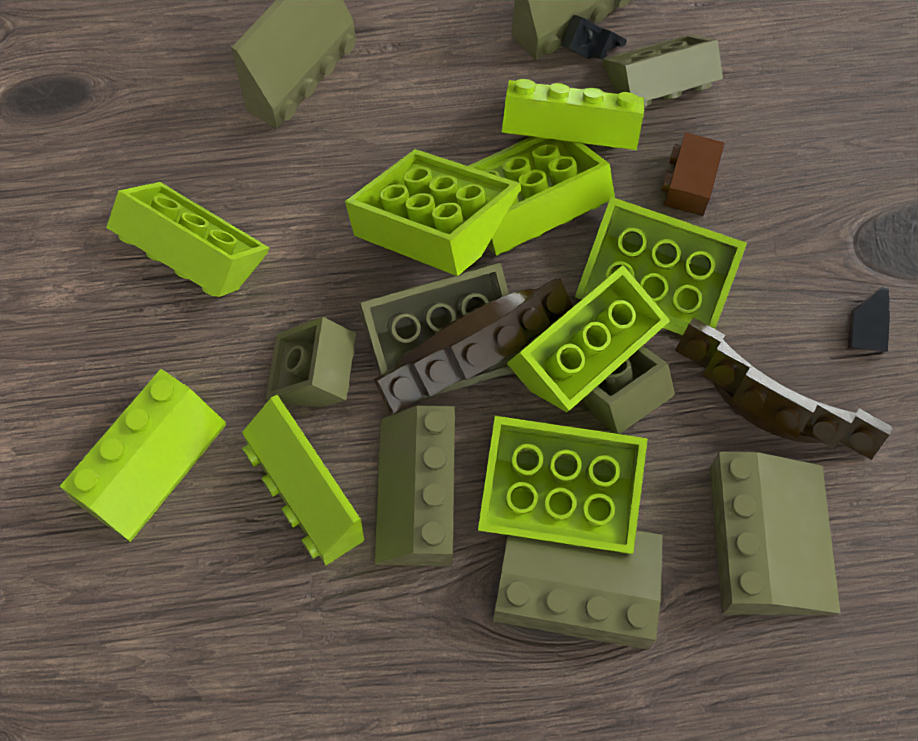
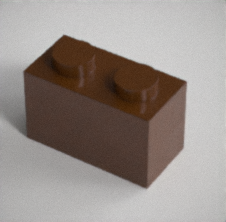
M685 132L681 145L674 144L669 164H673L675 167L673 172H666L661 191L667 192L664 206L704 216L712 194L725 142Z

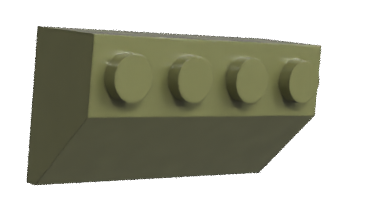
M414 406L381 418L375 565L452 566L455 406Z

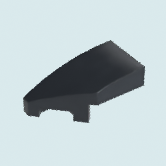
M573 15L561 46L584 58L590 59L594 57L602 60L608 56V51L616 46L623 47L627 40L610 30L595 25L583 17Z
M881 287L851 311L848 339L849 349L877 352L888 351L890 324L889 288Z

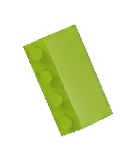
M529 79L509 80L502 133L637 150L644 116V97H638L630 92L619 94L606 93L597 88H586L584 90L569 88L561 83L544 85L536 84Z
M161 182L119 190L106 227L117 234L118 238L124 243L135 245L146 252V256L150 259L166 264L174 269V273L179 277L190 279L200 285L205 293L216 297L237 291L268 254L270 249L268 246Z
M622 265L507 362V364L530 392L568 412L668 324L670 320L624 265Z
M160 369L65 479L60 488L73 502L131 542L227 424L189 387Z
M273 396L242 432L247 443L242 450L253 467L260 464L266 473L261 479L271 496L274 497L279 494L286 504L281 510L292 528L299 525L305 533L306 537L302 538L301 541L312 559L319 556L326 566L365 541L361 519L279 396Z

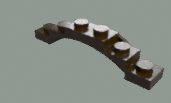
M553 279L537 289H524L511 293L470 311L421 343L399 360L393 369L373 379L389 412L395 413L425 395L432 396L460 379L468 380L527 346V341L543 333L552 323L573 307L562 280Z
M694 317L675 349L676 352L706 368L702 376L713 382L720 395L738 414L758 428L781 438L804 443H824L833 449L840 442L872 460L889 437L893 428L858 408L856 413L819 403L784 387L760 372L737 354L723 340L725 334Z

